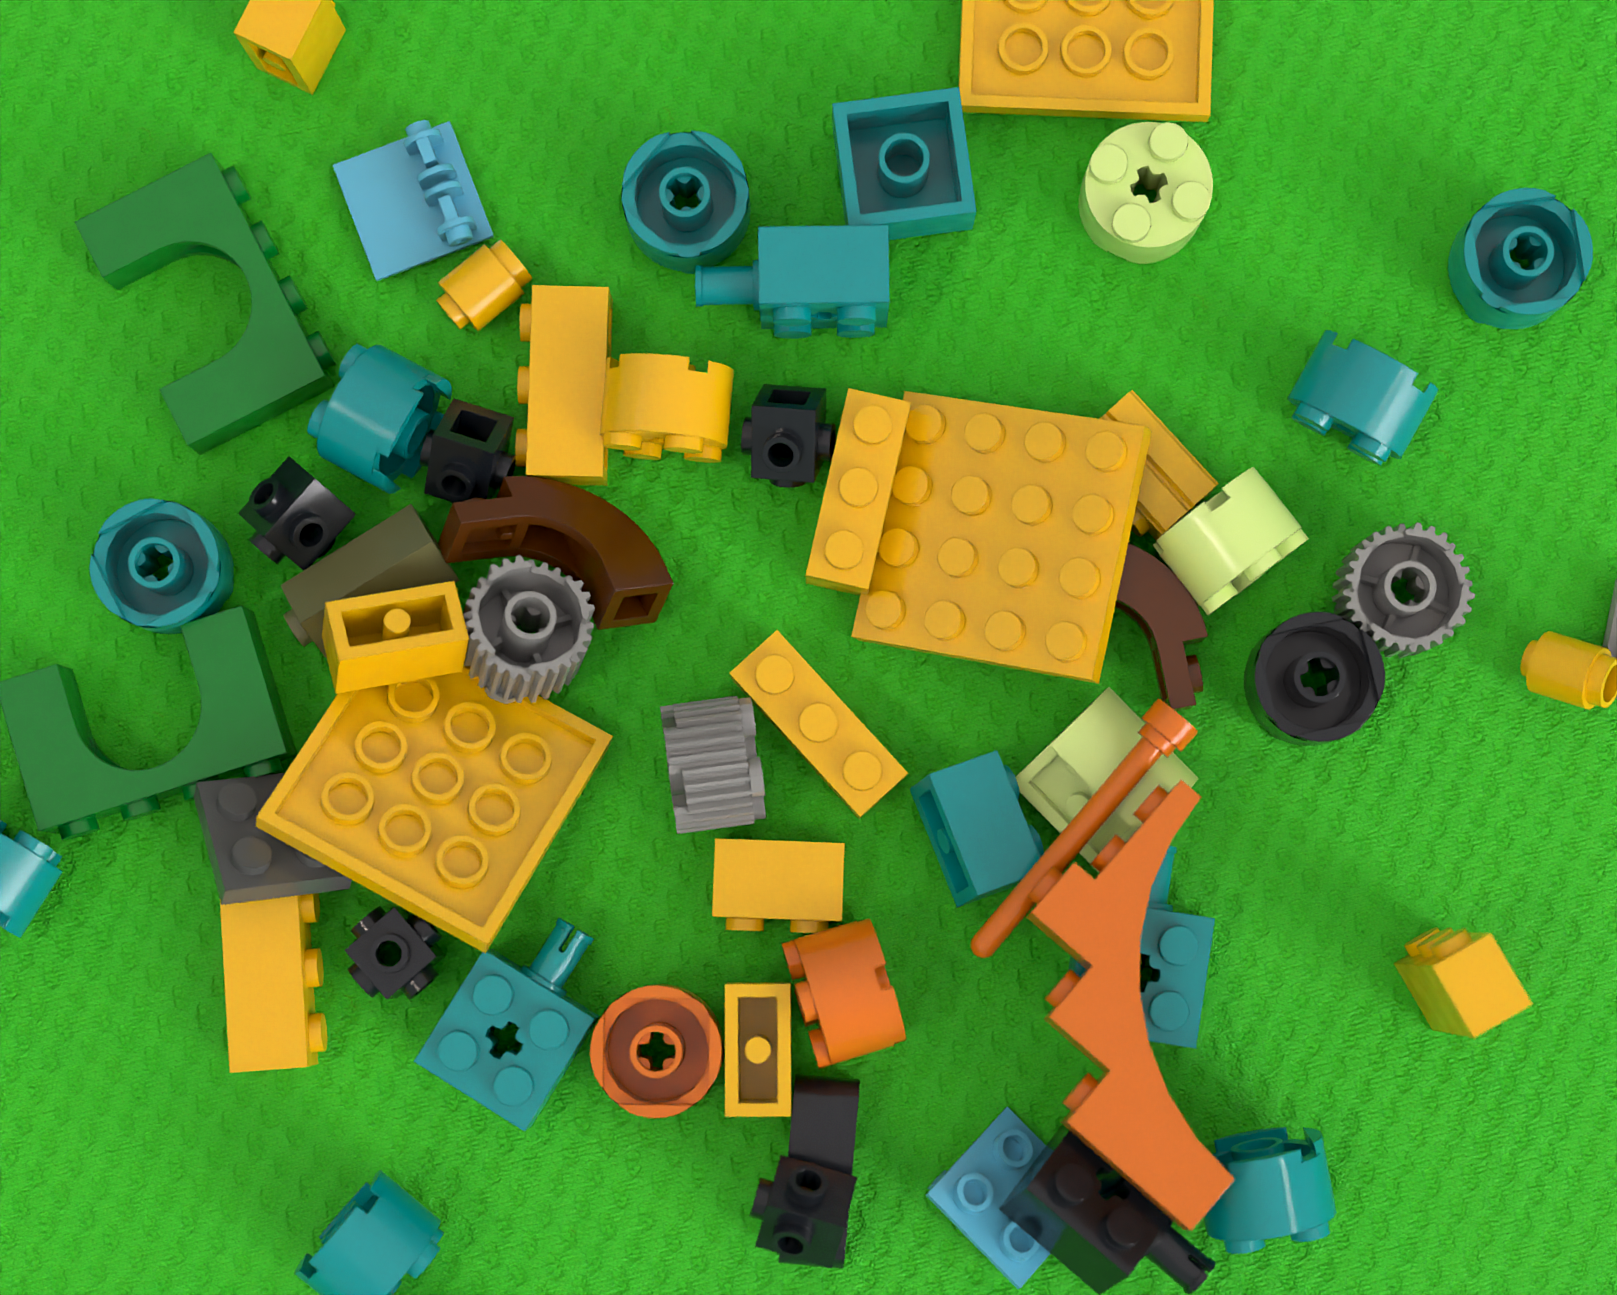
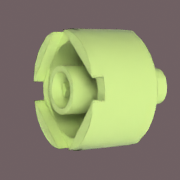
M1139 122L1116 130L1106 137L1092 154L1081 184L1079 212L1087 234L1101 249L1122 257L1129 262L1148 264L1173 256L1183 249L1193 237L1209 209L1213 192V178L1209 162L1199 145L1177 124L1170 122ZM1137 184H1143L1147 190L1154 189L1157 195L1153 203H1149L1145 195H1133Z
M1254 466L1222 488L1223 491L1196 507L1153 544L1162 560L1179 578L1198 606L1202 607L1208 616L1232 597L1246 589L1264 575L1265 571L1284 559L1309 539L1302 531L1301 525Z

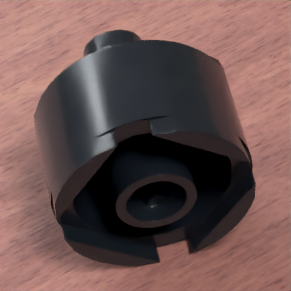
M1310 612L1297 615L1269 631L1251 650L1244 673L1245 696L1255 719L1272 737L1301 746L1326 744L1344 738L1359 730L1374 712L1385 687L1384 663L1373 639L1362 629L1359 630L1357 626L1343 619V617L1329 612ZM1308 664L1313 673H1324L1326 678V684L1317 688V696L1312 687H1303L1300 676L1308 672Z

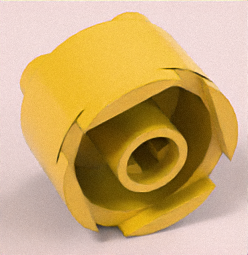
M628 353L620 354L619 361L608 357L606 360L600 435L604 436L603 446L624 450V456L636 459L659 460L661 459L662 449L684 453V459L704 463L721 462L722 449H726L728 446L734 369L721 363L708 361L707 373L698 372L694 365L689 364L690 357L677 355Z

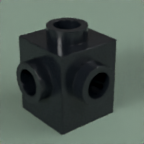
M763 384L752 404V417H745L742 427L741 449L743 455H751V478L769 479L771 484L778 487H799L807 482L814 483L824 461H832L836 444L835 423H826V388Z
M453 398L436 430H429L422 446L419 464L428 467L424 494L447 500L451 503L464 502L472 498L492 499L496 490L500 489L504 477L513 476L516 467V455L508 453L514 417Z
M290 456L270 478L263 480L255 487L250 495L249 502L238 513L256 530L249 538L252 544L277 565L287 556L302 570L309 568L317 558L322 557L332 548L338 534L356 515Z
M379 906L365 916L351 930L357 940L345 949V952L355 962L348 968V971L359 986L372 998L379 992L387 1000L398 998L404 993L411 1000L439 976L433 966L446 956L436 944L442 936L433 924L413 913L410 914L406 909L394 907L386 913ZM387 941L396 942L402 951L400 961L394 966L386 965L379 956L381 946Z
M781 1155L774 1180L760 1178L750 1217L762 1220L755 1247L776 1252L786 1258L800 1259L832 1269L845 1229L857 1177L824 1168L812 1162L800 1161Z

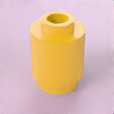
M500 239L490 248L485 244L442 278L438 284L445 293L436 301L460 330L470 322L479 332L524 295L522 287L533 278L516 255Z
M1552 631L1545 632L1539 640H1532L1527 645L1522 656L1520 671L1522 676L1526 677V685L1530 692L1587 710L1595 706L1608 708L1617 696V658L1612 657L1608 648Z

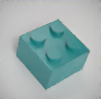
M959 87L832 104V129L846 226L888 225L889 240L973 229L976 205Z

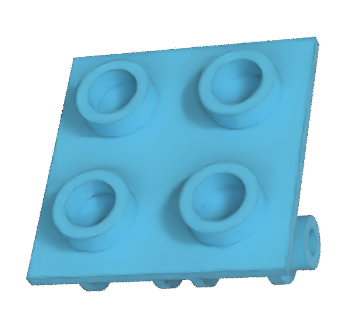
M429 120L414 122L405 128L408 137L333 165L376 281L494 237L450 121L432 128Z
M1006 1107L948 1171L944 1170L928 1186L929 1192L926 1196L1017 1289H1020L1051 1253L1000 1211L999 1208L1046 1145Z

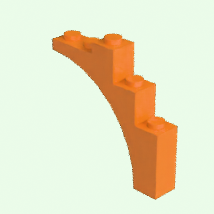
M1180 780L1169 792L1158 785L1133 813L1142 822L1137 830L1126 842L1115 834L1090 863L1100 872L1095 878H1092L1075 862L1064 874L1060 873L1055 867H1052L1028 894L1027 897L1037 905L1026 918L1086 969L1081 976H1078L1070 969L1045 997V1000L1053 1006V1009L1044 1020L1103 1071L1097 1080L1090 1073H1087L1070 1091L1062 1103L1071 1111L1061 1123L1182 1229L1192 1231L1235 1178L1200 1143L1170 1097L1149 1045L1140 997V937L1151 887L1173 837L1201 799L1199 794Z

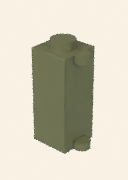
M410 504L280 585L292 607L283 616L302 646L305 647L309 643L314 642L327 659L322 639L325 602L455 581L456 583L459 581V578L451 564L445 563L438 542L418 511Z

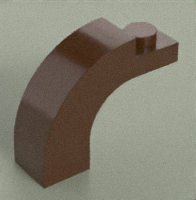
M508 476L504 477L496 498H472L464 502L452 503L438 541L446 564L521 555L522 557L548 563V565L554 568L558 567L566 576L570 575L574 581L582 580L584 585L581 591L589 592L591 595L588 604L594 605L595 610L592 618L598 630L655 623L674 584L658 550L633 520L599 496L579 487L552 479Z
M1128 543L1115 608L1128 615L1145 635L1153 659L1161 700L1176 712L1190 709L1197 705L1194 693L1203 692V681L1196 655L1186 656L1184 645L1199 643L1208 637L1204 620L1197 604L1179 578L1154 556Z

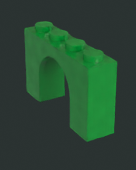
M212 153L75 221L102 278L116 290L172 262L196 255L222 258L238 266L245 274L251 292V315L241 339L221 358L159 389L185 442L200 455L335 387L326 369L336 365L321 333L316 331L309 335L298 315L308 308L294 280L290 275L280 280L270 260L280 253L262 220L252 225L242 205L252 198L234 165L224 170Z
M241 605L181 625L200 690V719L197 729L186 747L168 762L154 768L128 770L113 762L102 752L90 730L73 669L54 664L0 682L1 707L38 831L60 832L62 840H69L98 831L100 828L97 819L121 812L123 821L141 818L161 810L158 800L179 793H183L185 801L194 800L197 782L223 780L244 773L245 777H259L262 775L278 774L284 771L281 761L296 757L297 753L253 611Z

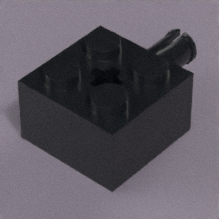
M1063 1124L999 1208L1000 1211L1099 1295L1129 1277L1139 1261L1145 1256L1178 1283L1188 1295L1201 1286L1208 1277L1205 1271L1211 1272L1216 1264L1211 1257L1208 1258L1171 1226L1173 1220Z

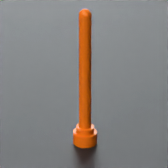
M1159 698L1141 718L1145 724L1138 731V734L1142 736L1139 742L973 936L970 946L974 955L979 958H988L993 955L1035 905L1027 896L1052 867H1055L1060 873L1066 869L1162 754L1168 758L1175 749L1180 752L1184 750L1198 733L1186 719Z

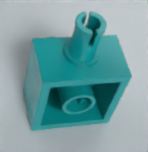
M888 225L758 227V260H753V266H695L696 306L753 304L754 310H760L761 329H774V336L778 338L795 339L809 337L812 335L811 328H837V335L847 338L873 336L875 328L887 327L889 311Z
M1169 846L1151 887L1140 937V954L1143 955V965L1152 969L1150 981H1140V997L1148 1041L1196 1048L1215 918L1173 912V906L1167 905L1174 854L1177 852V847ZM1070 956L1068 971L1071 969L1078 976H1081L1086 969Z
M560 917L555 922L554 929L530 967L524 964L521 967L493 949H488L486 953L482 952L414 1060L421 1067L523 1131H526L533 1125L600 1017L566 995L567 990L563 988L585 950L594 941V938L582 930H577L568 947L563 952L562 947L575 926ZM515 1023L519 1027L515 1038L523 1044L521 1051L512 1049L502 1054L496 1049L500 1040L493 1034L495 1028L503 1029Z

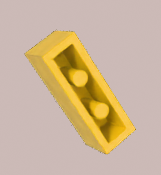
M532 285L531 304L521 303L519 319L520 341L530 342L529 366H519L517 396L519 404H528L527 429H517L515 461L517 467H526V476L552 479L570 485L607 486L608 448L603 446L604 436L600 435L606 360L608 357H611L613 299L609 287Z
M848 388L806 570V584L859 596L861 593L868 595L911 402Z
M778 630L729 673L734 683L747 697H751L754 705L858 819L864 816L907 776L908 772Z
M319 893L221 905L220 901L229 1072L302 1068L318 1064V1052H325L327 1049L326 1018L324 1013H315L314 987H322L323 958L320 948H312L310 929V923L319 921Z
M1435 927L1407 942L1404 947L1409 955L1394 963L1433 1031L1475 1038L1532 1005L1491 933L1468 932L1466 928H1461L1454 932L1451 927L1440 931L1438 927Z

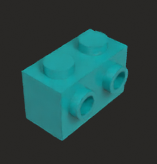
M997 750L931 773L910 788L957 908L1017 886L1044 854L1039 834L1033 826L1027 824L1018 803L1019 786L1016 777L1008 766L1003 765Z

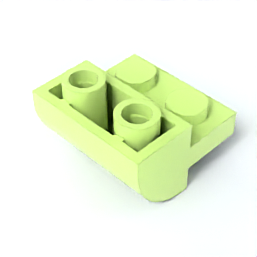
M1108 687L1016 776L1019 792L1061 834L1139 742L1142 736L1138 734V731L1145 723ZM1174 752L1168 758L1162 754L1079 853L1091 863L1115 834L1126 842L1142 824L1133 813L1158 785L1169 792L1180 780L1192 788L1199 778Z

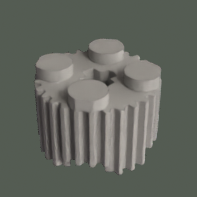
M1418 522L1407 529L1405 524H1399L1393 529L1388 526L1362 540L1350 550V554L1342 559L1344 565L1336 571V575L1340 579L1334 582L1332 587L1339 591L1337 595L1332 597V601L1336 602L1334 614L1343 617V619L1357 626L1359 630L1362 629L1373 639L1379 651L1384 650L1385 657H1391L1398 654L1399 658L1408 655L1414 656L1442 644L1443 640L1454 634L1453 629L1464 625L1466 622L1463 615L1470 613L1472 607L1467 602L1475 598V594L1469 591L1472 581L1465 579V574L1470 572L1469 567L1461 566L1460 562L1464 559L1463 554L1455 555L1453 553L1456 545L1454 543L1449 544L1446 541L1447 533L1443 532L1440 535H1436L1435 527L1430 526L1423 530L1422 524ZM1401 577L1408 580L1406 591L1414 595V601L1408 600L1403 604L1395 599V593L1391 591V584L1400 580Z
M521 555L516 556L514 563H511L507 558L503 559L500 568L495 564L491 565L487 579L481 577L478 580L477 587L472 588L463 611L469 636L464 666H471L468 675L470 678H480L478 686L480 688L484 687L489 698L503 704H508L515 700L517 703H521L523 697H528L530 702L533 703L536 702L538 695L548 699L552 690L558 694L561 692L564 684L569 685L583 662L592 639L591 632L594 627V623L590 622L595 608L594 605L588 604L591 597L590 593L581 591L584 585L582 580L574 581L570 575L563 578L560 576V568L557 567L550 571L548 570V563L545 562L540 567H536L534 560L524 561ZM520 625L521 629H522L524 632H522L521 630H519L516 626Z
M737 696L660 706L677 834L754 824V820L766 818L763 797L765 796L761 760L760 757H757L756 728L751 697L738 699Z

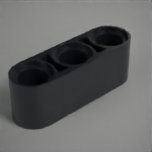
M795 1074L788 1157L812 1162L824 1168L852 1175L860 1080ZM848 1217L832 1268H844ZM779 1255V1263L824 1267L804 1260L790 1259Z

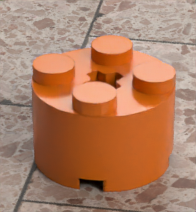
M869 918L781 943L792 980L804 978L803 982L795 984L796 990H794L804 1025L807 1027L818 1024V1028L808 1031V1035L819 1069L886 1049L906 1040V1033L894 988L890 985L884 966L886 962Z
M670 984L642 986L617 998L600 1017L594 1028L590 1045L592 1070L604 1092L629 1113L646 1118L674 1116L698 1103L716 1081L724 1057L722 1030L711 1008L694 993ZM654 1032L663 1033L664 1042L669 1045H675L676 1050L675 1055L668 1056L664 1060L663 1067L661 1068L653 1066L652 1056L642 1055L641 1045L652 1041Z

